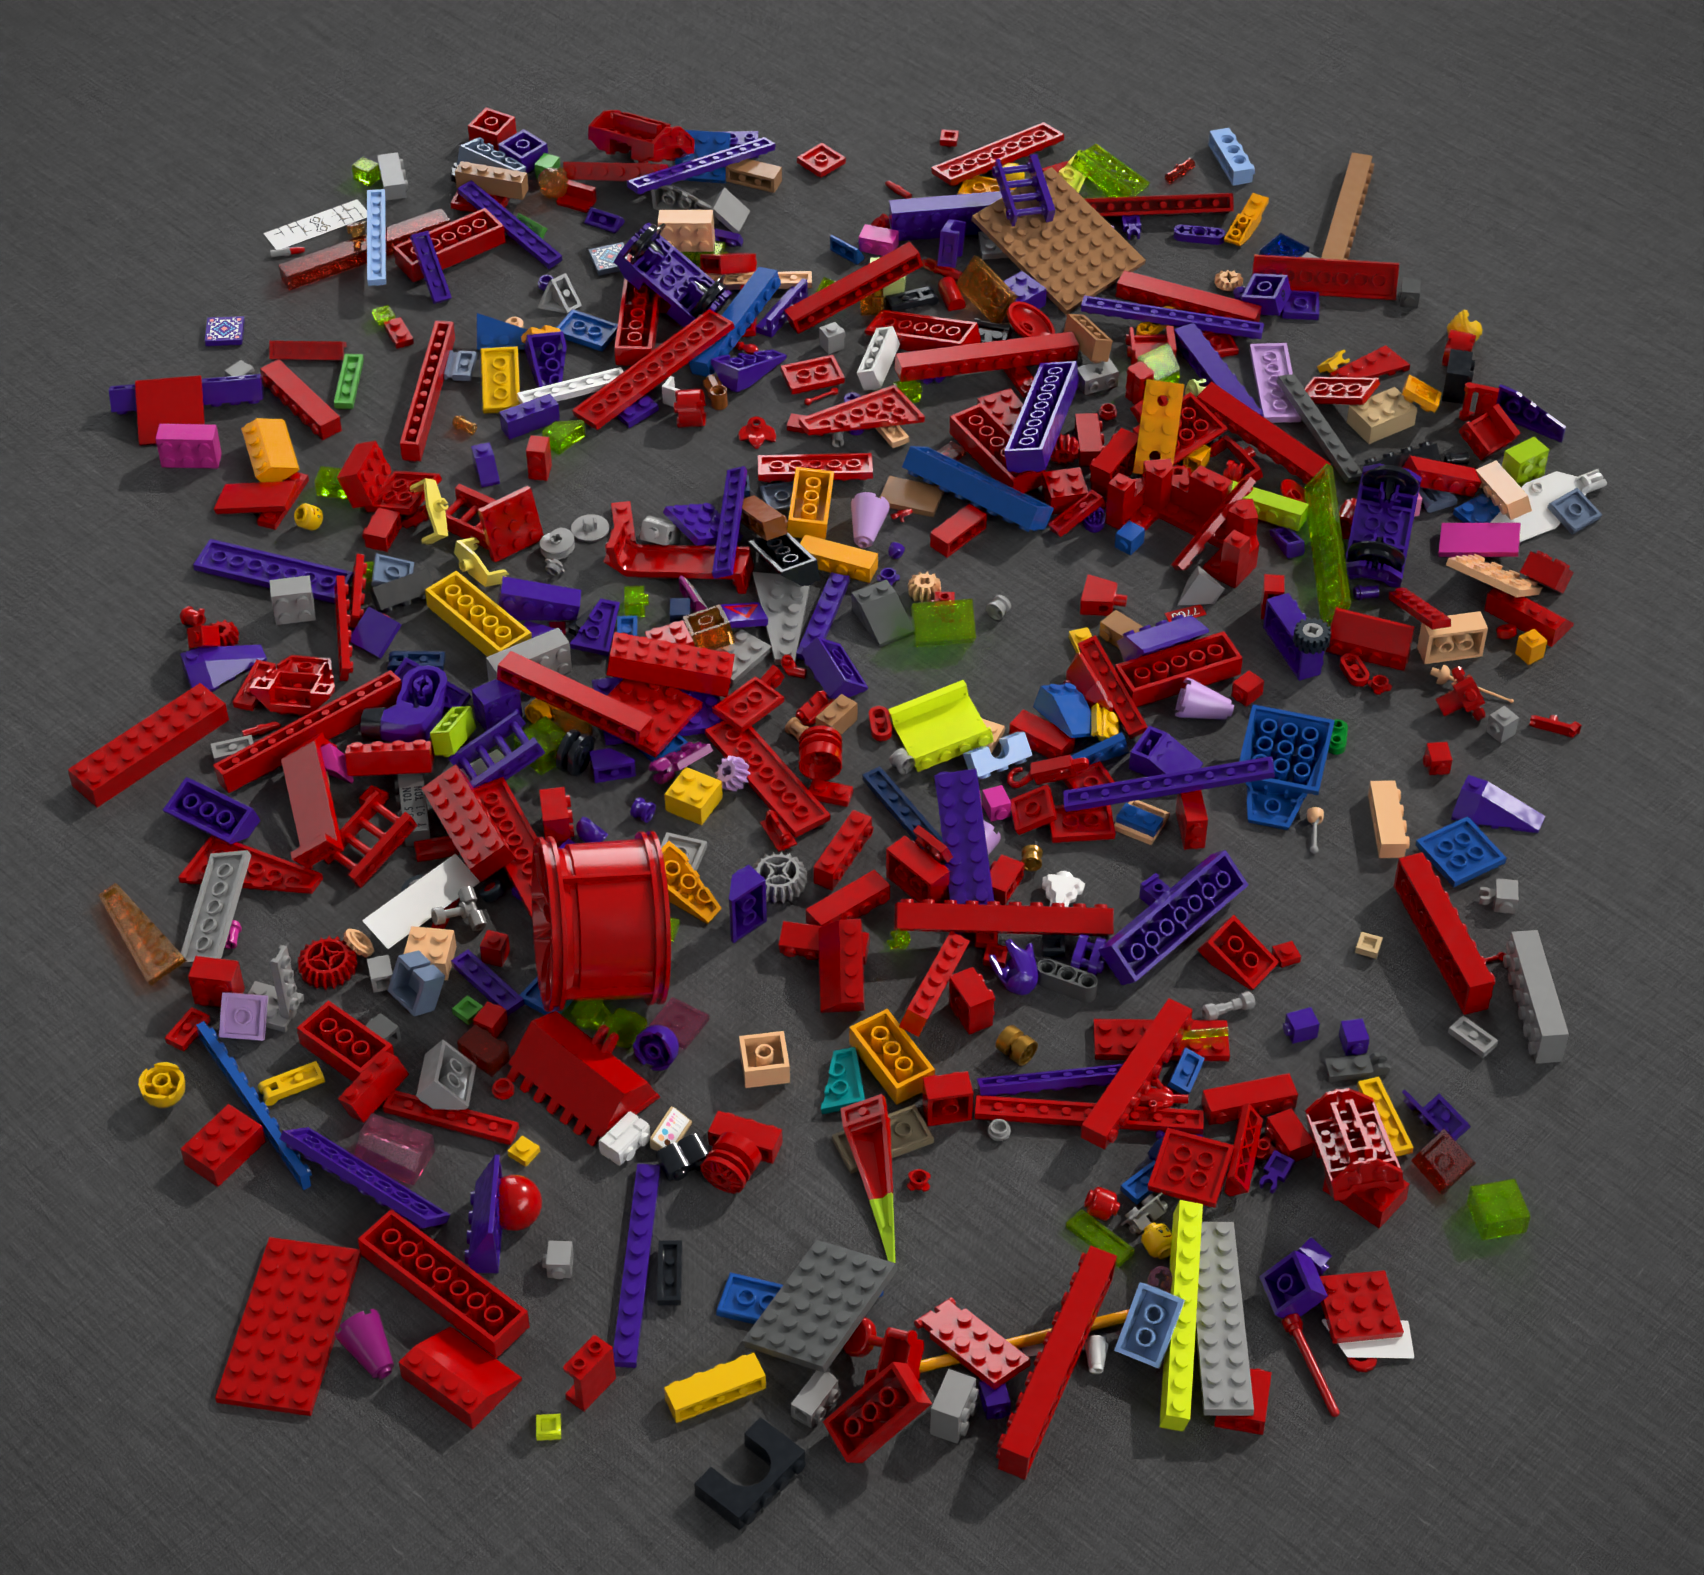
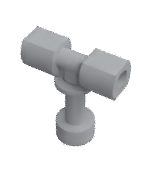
M466 886L459 890L458 895L461 900L459 907L444 910L443 907L431 909V917L435 925L444 924L447 918L460 915L463 919L468 918L472 931L484 929L487 924L482 910H478L476 907L477 897L472 886Z

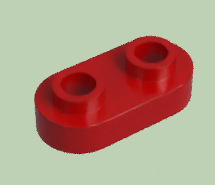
M1353 653L1342 655L1340 668L1348 681L1356 687L1367 685L1370 674L1360 657Z
M883 706L872 707L869 710L871 735L877 741H886L892 736L889 711Z

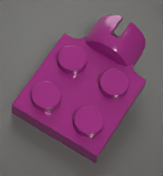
M688 742L680 747V751L668 753L664 757L651 762L648 767L649 771H658V773L654 774V781L657 784H664L675 777V771L682 770L713 751L711 745L701 744V742L695 744Z

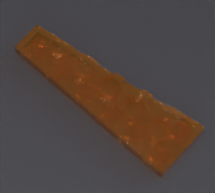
M114 883L98 895L143 976L151 986L187 961L117 883Z

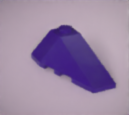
M563 331L527 335L524 347L537 388L562 382L567 349Z
M775 350L755 351L754 355L738 353V357L730 358V355H722L711 359V364L723 386L730 388L733 392H740L743 389L749 388L783 362L787 355Z
M1501 384L1499 385L1497 404L1501 406L1513 423L1562 443L1566 429L1565 425L1518 391Z
M261 645L202 647L180 653L183 670L190 687L193 688L201 683L211 692L219 689L220 684L229 680L231 682L236 679L235 676L243 671H250L256 660L267 661Z
M1471 775L1467 776L1461 788L1451 820L1458 821L1468 816L1477 827L1479 824L1491 825L1493 829H1498L1501 826L1510 827L1513 831L1538 833L1545 820L1543 814L1489 781Z

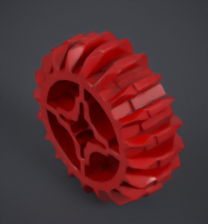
M330 935L327 939H323L320 936L319 941L312 940L311 945L305 944L304 950H300V957H298L297 961L298 971L303 981H307L309 986L314 985L316 989L323 986L325 990L332 986L335 989L337 984L343 986L344 980L350 981L351 976L355 975L357 955L355 950L352 951L347 946V943L344 940L341 941L338 936L335 939H332Z

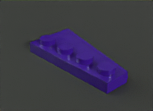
M405 657L394 674L403 682V676L409 670L421 665ZM447 681L444 709L450 710L452 707L466 706L472 696Z

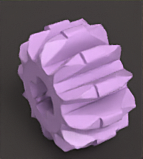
M728 756L727 759L722 758V764L717 765L719 770L714 773L718 776L717 779L722 781L723 789L736 792L738 788L743 789V783L748 782L746 778L751 774L747 771L749 765L742 758Z

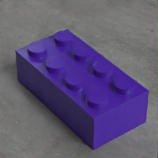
M1286 593L1267 599L1263 628L1300 681L1321 674L1322 665L1324 664V651L1320 654L1315 652V655H1311V652L1306 654L1304 650L1299 651V647L1296 648L1294 646L1293 636L1297 622L1300 623L1302 619L1306 620L1307 617L1298 608L1296 600H1293L1290 594Z

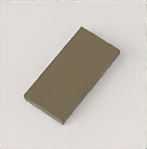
M915 1104L888 1114L891 1125L892 1158L934 1143V1137ZM845 1131L833 1134L832 1141L850 1174L859 1171Z

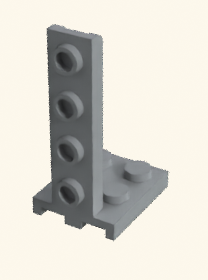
M280 945L278 955L270 962L274 986L255 981L248 994L268 996L266 1027L286 1033L290 1020L294 1019L299 1004L304 1001V995L296 992L297 986L293 978L294 972L291 968V957L289 956L287 946Z

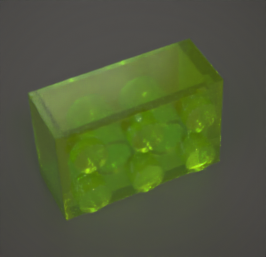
M972 599L912 603L911 616L914 647L975 642L976 631Z

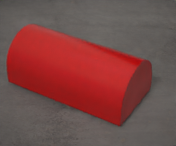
M942 278L938 283V291L947 310L953 311L966 308V303L954 278Z

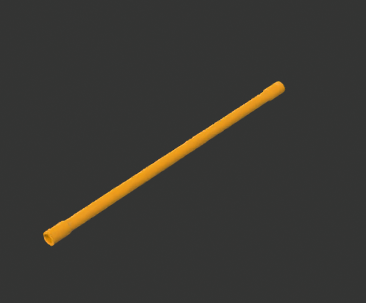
M1129 1309L1096 1317L1090 1331L1125 1323ZM1052 1328L1006 1340L1017 1349L1043 1343L1047 1332H1051ZM948 1353L921 1360L919 1370L922 1373L959 1364L960 1362Z

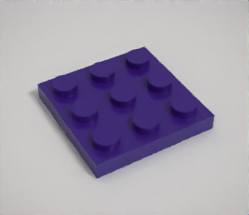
M704 503L665 507L663 514L695 545L717 543L721 514L712 504ZM740 532L738 534V542L741 541L743 536Z

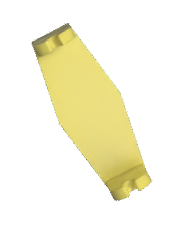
M425 478L411 485L410 492L414 491L416 493L424 490L426 508L434 533L422 538L421 541L422 544L426 543V545H429L448 536L445 513L448 505L444 506L448 502L445 498H441L436 480Z
M473 537L456 541L454 554L459 559L460 570L462 572L467 571L469 575L484 587L501 584L503 576L509 575L506 570L493 572L487 570L474 552L479 547L475 544L479 543L477 538Z

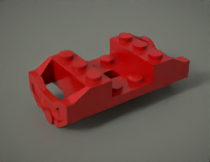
M620 110L603 111L588 126V140H591L599 150L605 151V154L615 155L616 152L629 153V150H631V159L638 160V163H649V161L662 162L663 159L675 161L676 158L684 157L687 154H694L695 139L680 126L670 127L671 124L628 112H621Z
M1350 1088L1335 1089L1326 1092L1305 1110L1309 1134L1314 1141L1313 1148L1317 1158L1322 1160L1326 1184L1334 1201L1347 1199L1355 1191H1366L1371 1188L1382 1186L1391 1190L1404 1188L1403 1172L1373 1098Z

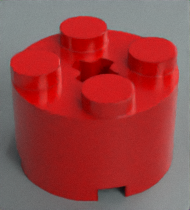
M1451 329L1448 335L1449 340L1445 346L1442 365L1448 367L1451 349L1472 352L1476 335Z
M676 390L675 398L677 402H674V412L678 413L677 427L705 426L706 412H704V406H706L703 390Z

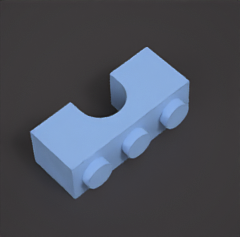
M1015 732L1000 738L1001 753L996 758L992 756L989 746H980L963 753L967 768H976L978 778L984 779L991 776L990 772L995 770L997 772L1007 770L1009 768L1008 765L1012 763L1018 765L1026 762V758L1032 756V752L1025 732Z

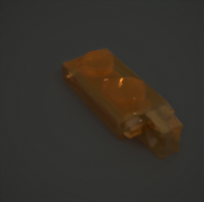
M367 221L347 225L348 234H352V237H359L360 234L365 233Z

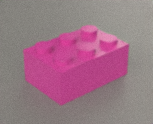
M159 424L156 444L161 467H219L222 451L216 425Z

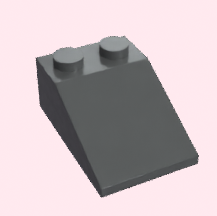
M887 580L852 592V611L879 647L915 634L896 591Z

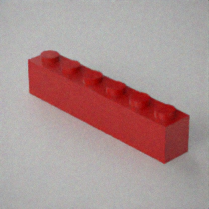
M563 162V179L628 181L666 169L668 165Z
M278 359L260 368L262 384L265 387L267 386L272 394L281 400L284 406L287 405L292 413L301 419L304 425H308L315 435L324 440L342 431L340 416L282 361Z
M950 931L907 1008L899 1025L900 1028L918 1037L920 1036L949 983V976L955 972L970 940Z

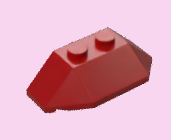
M1082 652L1076 653L1066 671L1064 684L1071 683L1075 685L1076 689L1084 695L1090 709L1098 703L1099 708L1102 709L1104 707L1109 712H1113L1114 706L1108 699L1106 692Z

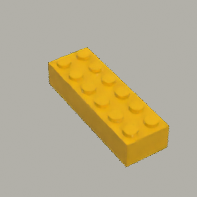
M457 571L425 589L427 607L487 657L532 639V634L526 627Z

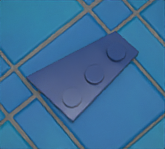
M477 313V350L479 351L481 348L518 346V350H525V343H522L521 336L528 329Z
M1120 732L1071 756L1073 759L1087 758L1090 765L1130 752L1123 733Z

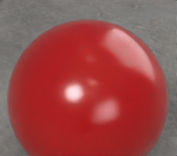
M508 1175L501 1178V1184L499 1185L500 1197H497L499 1198V1225H501L502 1229L508 1231H519L528 1228L537 1220L542 1209V1196L538 1187L533 1181L521 1175Z

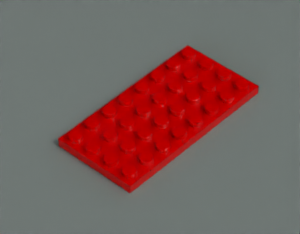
M269 1237L215 1397L217 1403L305 1416L312 1415L336 1338L335 1331L338 1332L361 1258L360 1249Z

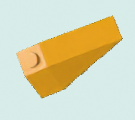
M668 841L661 849L666 870L669 902L709 924L722 908L709 888L704 886L699 878L700 875L696 870L694 871L688 862L689 859L686 854Z

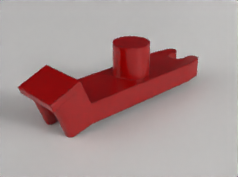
M1531 715L1529 726L1571 738L1576 734H1580L1582 727L1576 721L1572 724L1560 722L1555 715H1550L1549 719Z

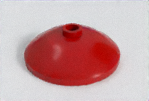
M1018 301L1013 302L1008 307V321L1021 338L1055 334L1054 326L1049 318L1033 305Z

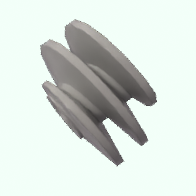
M562 527L547 533L540 540L541 554L551 560L564 559L575 548L573 533Z

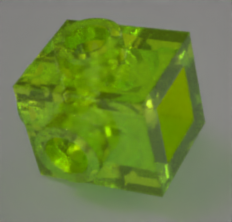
M601 1000L578 1001L571 1012L578 1026L583 1029L591 1028L596 1031L611 1016L610 1011Z

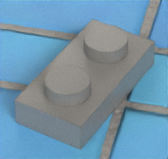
M252 735L212 743L211 748L215 763L253 744Z
M1465 1016L1459 1018L1448 1030V1034L1482 1058L1488 1055L1498 1044L1496 1038Z

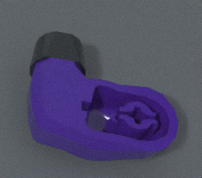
M429 665L418 666L409 670L403 676L401 691L395 706L389 709L386 707H376L363 710L360 723L362 737L372 739L373 741H388L391 743L398 740L404 742H413L420 739L428 741L430 732L442 718L447 686L446 673L438 667Z

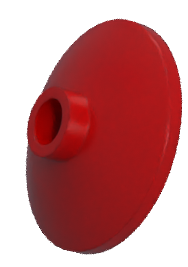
M1291 479L1283 480L1280 484L1283 496L1309 504L1308 509H1310L1311 500L1305 489Z

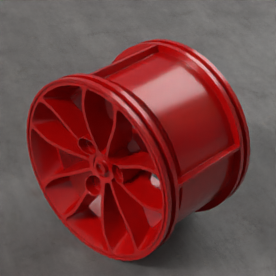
M640 831L636 833L634 839L566 844L561 849L557 847L553 836H548L545 840L543 837H536L533 846L531 873L532 924L538 985L545 1011L552 1012L553 1009L562 1011L565 1001L569 999L574 1001L643 998L646 1005L664 1004L668 996L670 984L671 923L666 870L657 834L654 831H647L646 833Z

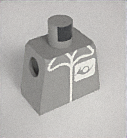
M647 516L642 522L640 539L665 546L680 543L682 531L672 521Z

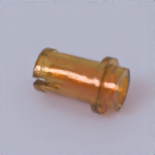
M463 415L454 417L452 425L455 429H461L470 435L475 434L477 424L466 420Z

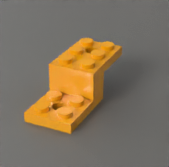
M1146 380L1134 474H1143V463L1150 460L1149 455L1153 451L1160 453V459L1171 458L1173 465L1185 384ZM1166 396L1168 404L1160 406L1157 403L1158 397Z

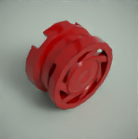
M1228 460L1223 476L1232 481L1239 482L1243 478L1245 464L1240 463L1239 465L1233 460Z

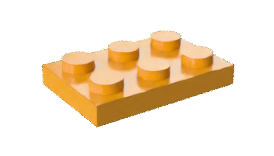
M1409 374L1401 395L1410 403H1418L1424 411L1435 413L1439 406L1442 392Z

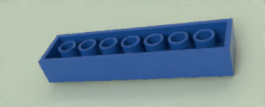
M910 446L902 468L908 470V474L915 477L921 476L924 478V482L932 485L935 483L939 485L940 490L945 492L952 491L955 493V497L962 500L968 499L971 501V505L978 508L984 507L987 509L986 512L997 516L999 514L1003 516L1002 519L1012 524L1015 522L1019 524L1018 527L1025 531L1030 529L1033 531L1046 529L1054 510L1053 507L929 447Z

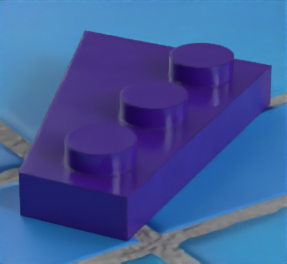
M600 598L589 614L587 621L581 626L576 637L570 642V648L609 656L620 602Z

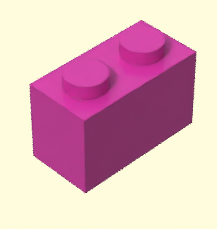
M865 224L859 235L860 252L884 256L897 249L899 245L898 230Z

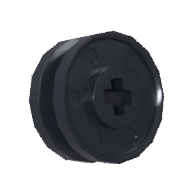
M575 729L567 732L557 751L556 767L563 772L568 771L573 776H579L583 773L590 761L589 751H593L594 748L593 737L589 734H581L580 731Z

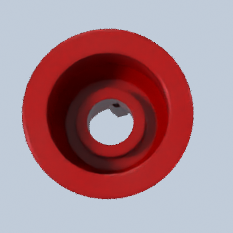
M1347 499L1331 521L1330 529L1335 536L1349 539L1357 499Z

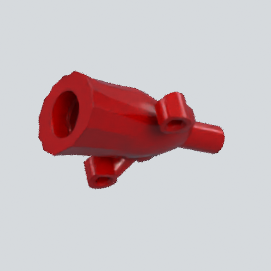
M1153 1078L1151 1081L1152 1087H1150L1146 1095L1142 1094L1138 1106L1149 1107L1150 1112H1156L1157 1108H1169L1174 1103L1188 1104L1189 1095L1174 1094L1168 1087L1163 1086L1158 1078Z

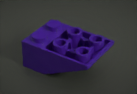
M1148 726L1130 752L1129 769L1148 777L1198 769L1203 766L1202 761L1171 735L1152 726Z

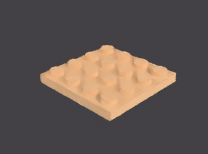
M1474 554V556L1462 555V557L1448 558L1446 566L1515 597L1539 595L1543 588L1537 585V581L1530 578H1520L1518 572L1513 570L1505 571L1502 569V565L1495 562L1487 563L1484 561V557Z

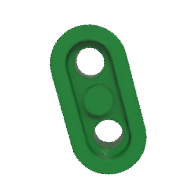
M1334 719L1335 722L1328 752L1339 755L1346 749L1348 725L1343 720Z

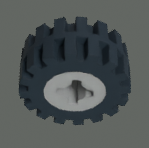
M1314 617L1313 619H1302L1300 623L1297 622L1294 630V646L1296 648L1299 647V651L1304 650L1306 654L1308 652H1311V655H1315V652L1320 654L1329 647L1331 628L1330 626L1328 627L1326 622L1323 623L1321 619L1316 620Z

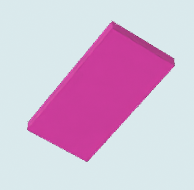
M1442 523L1439 557L1474 556V554L1482 557H1518L1521 523Z

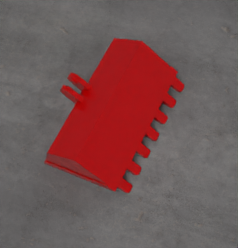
M553 1011L530 1022L517 1050L508 1063L512 1068L507 1075V1079L515 1082L520 1073L524 1075L525 1078L520 1086V1090L527 1093L535 1084L538 1089L533 1100L536 1103H541L545 1096L549 1095L551 1100L546 1110L550 1114H554L560 1105L563 1106L565 1110L560 1117V1122L566 1125L573 1116L577 1117L578 1121L573 1132L581 1135L588 1126L592 1131L587 1139V1143L590 1146H594L599 1138L603 1137L628 1112L631 1111L637 1115L661 1097L653 1090L649 1082L612 1055L619 1039L617 1033L612 1032L607 1037L610 1028L604 1024L598 1029L592 1039L557 1011Z

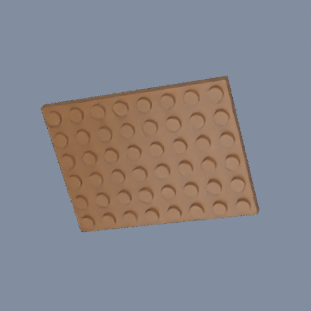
M1051 167L1044 171L1043 174L1056 210L1052 222H1046L1044 215L1035 214L1017 217L1016 225L1012 227L1010 220L1006 218L1003 198L974 214L972 221L1024 273L1046 288V296L1066 315L1082 304L1084 295L1092 297L1098 295L1118 282L1124 270L1133 272L1143 266L1146 260ZM1024 186L1013 190L1011 195L1035 193L1036 191L1032 186ZM1037 200L1014 202L1016 210L1040 207V203Z

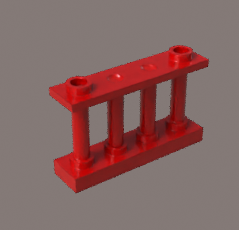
M458 484L455 487L456 501L445 511L447 530L464 539L477 538L479 543L475 544L488 549L481 521L476 526H472L467 522L478 512L477 509L496 500ZM462 505L470 508L460 519L452 517Z
M377 791L366 799L360 809L340 829L343 849L350 844L365 855L358 864H355L337 851L324 859L328 865L335 859L351 871L348 874L349 877L360 888L365 885L418 826L407 812L398 817L385 808L383 805L386 802ZM377 812L393 823L386 833L369 822ZM362 828L379 839L371 849L355 838Z

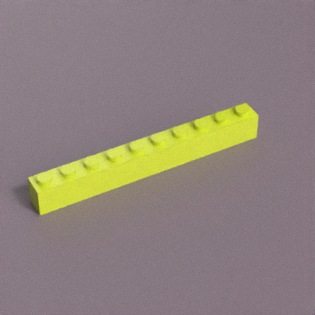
M1180 1200L1173 1213L1168 1293L1184 1299L1185 1302L1164 1356L1159 1427L1183 1432L1190 1421L1203 1204Z

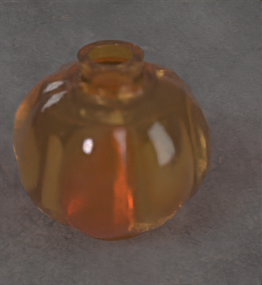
M552 167L544 169L538 176V185L541 187L539 191L548 199H551V197L557 199L565 196L568 190L567 171L561 167L558 169Z

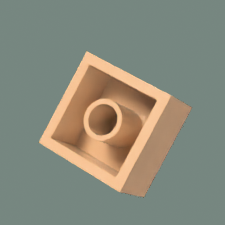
M411 926L404 954L419 950L430 961V965L434 964L445 975L444 980H448L452 966L451 960L454 958L457 947L454 930Z
M784 1031L739 1036L745 1088L790 1083V1065Z

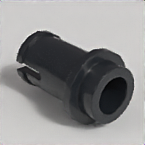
M1448 452L1444 455V462L1467 465L1470 461L1468 452L1456 454Z

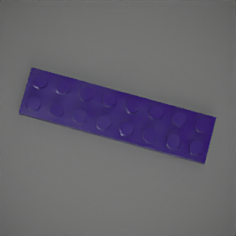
M213 539L208 541L193 564L195 571L270 588V580L310 575L314 599L335 603L334 586L336 576H345V584H348V586H350L353 579V572Z
M977 769L934 775L942 840L953 856L948 863L945 862L946 867L950 871L948 885L950 900H957V904H965V901L972 900L978 901L979 905H987L988 901H994Z
M305 1127L282 1131L279 1139L287 1143L286 1146L288 1148L300 1151L307 1160L321 1164L322 1169L340 1176L339 1179L341 1181L358 1187L357 1190L360 1193L374 1197L378 1204L388 1206L400 1216L408 1218L415 1227L424 1229L448 1222L449 1213L311 1128Z

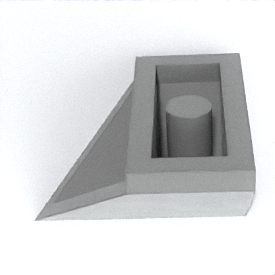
M566 273L549 281L537 308L568 313L572 309L574 310L582 306Z
M1197 566L1187 580L1177 606L1214 605L1225 588L1201 566Z

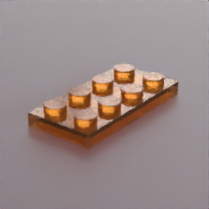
M975 255L956 283L967 298L994 323L1001 324L1007 314L1008 307L1018 297L979 256Z

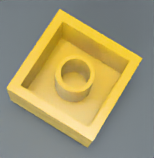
M685 767L664 794L665 810L702 826L723 798L722 781Z

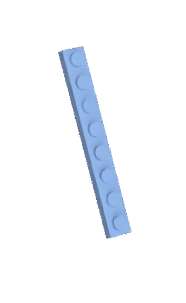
M385 189L367 190L368 286L386 285Z

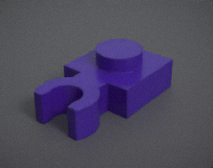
M1121 215L1123 232H1127V239L1130 240L1131 235H1136L1137 239H1140L1141 222L1139 215Z
M1274 1150L1264 1167V1173L1268 1175H1264L1260 1179V1188H1263L1264 1184L1269 1182L1272 1184L1270 1193H1275L1277 1181L1285 1182L1295 1165V1160Z

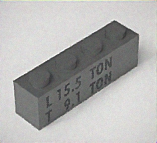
M423 773L398 774V779L394 780L395 791L400 792V795H396L397 808L401 807V810L397 811L398 817H401L404 812H407L418 825L405 839L406 847L414 846L415 841L431 839L426 795L421 789L425 786Z

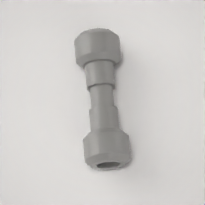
M1247 991L1239 994L1238 998L1227 1003L1203 1005L1201 1009L1203 1018L1205 1020H1217L1219 1015L1231 1010L1235 1011L1242 1008L1246 1011L1252 1009L1255 1006V998L1251 992Z

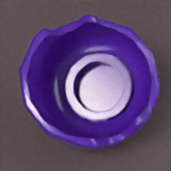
M583 816L577 822L576 831L584 843L603 842L608 836V833L587 817Z

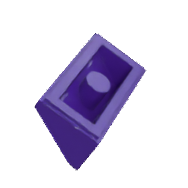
M591 207L584 224L616 233L625 221L621 216Z

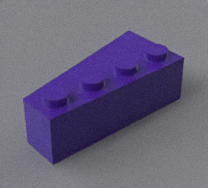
M503 576L496 604L516 620H577L580 609L581 590Z

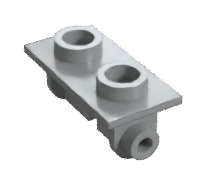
M1161 1192L1156 1197L1153 1194L1149 1195L1141 1202L1144 1205L1138 1210L1134 1207L1125 1214L1127 1220L1121 1223V1225L1123 1226L1125 1223H1128L1130 1225L1129 1231L1132 1234H1140L1147 1225L1151 1224L1146 1217L1147 1215L1154 1222L1166 1213L1168 1205L1165 1201H1160L1159 1199L1163 1193Z

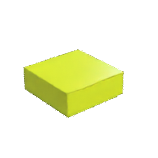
M561 1413L536 1415L537 1441L561 1439Z

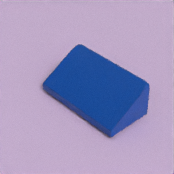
M833 235L830 236L831 251L855 264H859L865 259L864 255L856 247Z

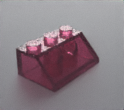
M371 1113L360 1131L354 1156L385 1175L414 1186L435 1152L433 1135Z

